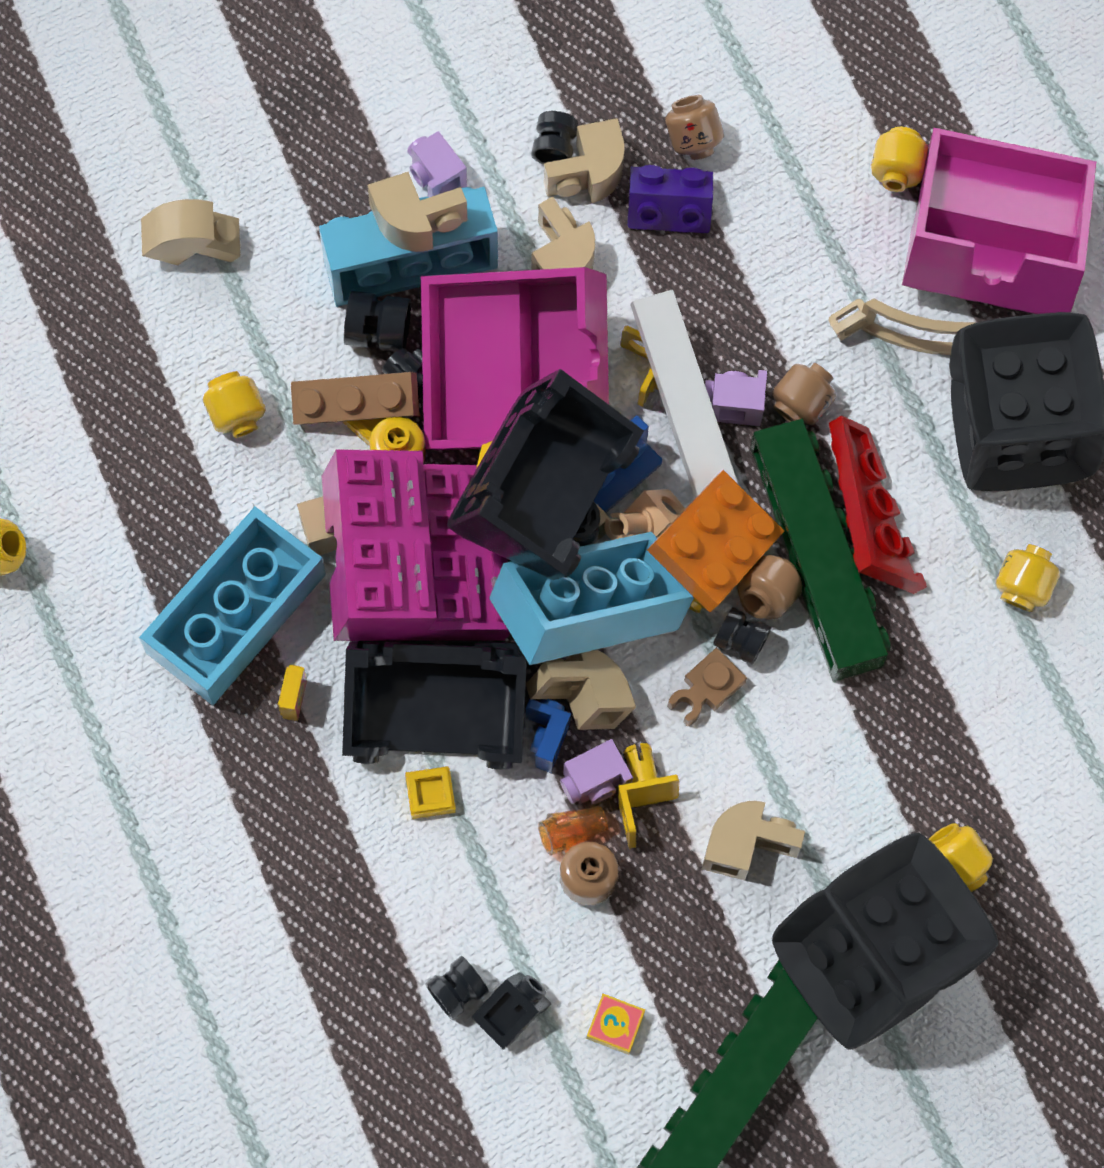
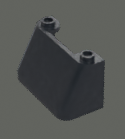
M559 369L531 384L517 398L451 513L447 527L460 537L551 580L561 577L567 578L574 572L581 560V555L578 554L580 545L573 539L607 475L619 467L626 469L635 460L639 453V447L636 445L644 430L566 372Z
M350 641L346 648L342 756H353V762L373 764L379 762V756L387 755L389 751L478 754L479 759L486 761V767L500 770L513 768V763H522L527 659L517 643Z

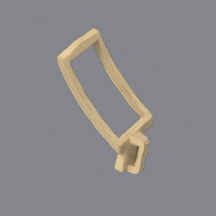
M875 298L865 303L862 299H857L832 314L828 319L840 341L862 329L885 342L906 349L942 355H951L953 342L923 340L897 333L874 323L876 314L918 330L939 334L956 335L961 328L975 323L942 321L919 317L892 308ZM855 309H859L857 312H855L854 314L850 315L849 317L845 318L844 320L838 323L839 319L851 313Z

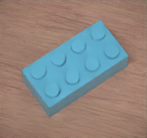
M470 187L462 188L467 200L468 221L463 222L452 231L444 233L436 231L432 233L433 249L428 251H408L389 242L381 233L372 211L367 215L354 218L337 217L330 220L327 224L320 225L319 231L324 265L336 307L347 305L351 291L372 293L380 297L421 287V276L471 274L497 269L498 231L485 187L476 189ZM422 197V198H419V199H420V200H423V199H426V198H429V197Z
M254 506L139 637L145 653L213 706L325 577L323 558Z
M653 532L579 547L578 554L581 555V560L574 572L567 578L561 577L551 580L513 561L503 563L489 599L530 665L679 630L694 597L647 551L657 539Z

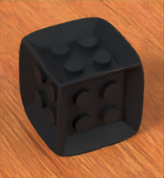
M1056 312L1005 317L977 322L961 328L956 333L952 343L949 363L952 378L951 407L958 456L967 488L976 491L996 492L1048 487L1076 482L1094 475L1099 470L1104 457V381L1096 337L1087 315L1072 312Z
M917 832L901 837L844 871L825 889L807 898L776 928L772 936V944L786 973L816 1017L836 1041L846 1049L851 1050L882 1035L922 1008L940 990L952 986L967 976L992 955L998 946V938L988 916L954 867L927 837Z

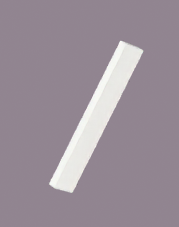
M669 290L634 300L630 306L694 498L722 470L738 484L674 291Z

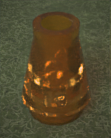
M598 805L589 809L549 813L545 820L538 823V831L542 844L550 856L557 853L564 856L572 846L587 842L596 835L608 831V822L603 809Z

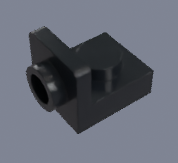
M519 972L508 977L471 1018L504 1050L517 1039L539 1014L550 1007L551 1002L545 997L546 991L540 982L530 975L524 976Z

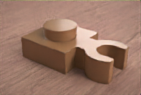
M716 647L685 675L684 681L689 685L690 689H681L674 692L668 701L667 707L672 710L678 703H688L692 711L684 717L683 723L686 726L692 725L698 720L703 704L706 703L715 712L746 683L747 677Z

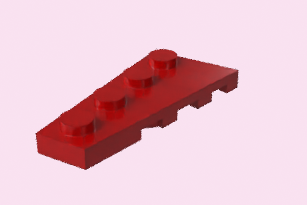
M842 415L829 422L832 438L831 448L836 458L839 473L838 483L843 493L847 512L846 523L851 532L854 547L853 558L858 572L915 594L927 588L922 573L914 574L909 557L915 554L909 537L901 538L894 517L900 514L895 498H892L890 493L881 484V481L887 476L870 429Z

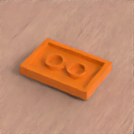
M722 470L655 540L647 551L710 613L724 600L781 536L784 530Z

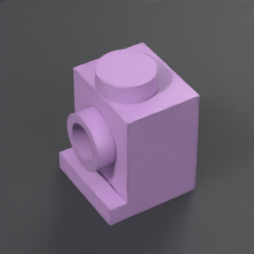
M439 131L429 137H420L409 145L407 152L412 158V165L409 166L410 172L420 187L427 186L428 197L459 187H467V168Z
M759 370L757 378L748 377L747 374L739 371H728L724 374L715 373L714 381L705 380V387L717 422L760 426L764 412L767 371Z
M610 739L565 762L563 770L565 778L561 779L560 783L571 804L577 801L579 804H582L588 800L596 804L612 796L616 792L614 787L632 783L633 776L613 740Z

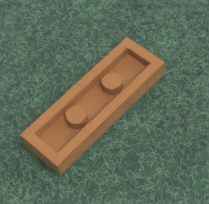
M415 372L291 382L293 425L419 416L417 373Z

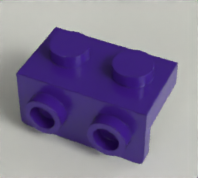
M656 165L631 166L627 220L629 228L694 233L710 232L713 206V172L703 171L698 168L680 170L664 169Z

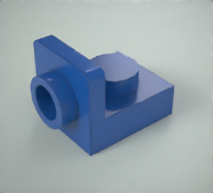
M529 699L526 706V719L547 726L546 728L540 726L537 728L530 747V751L536 753L535 768L552 773L570 727L571 713L565 712V707L556 701L540 699L538 702Z

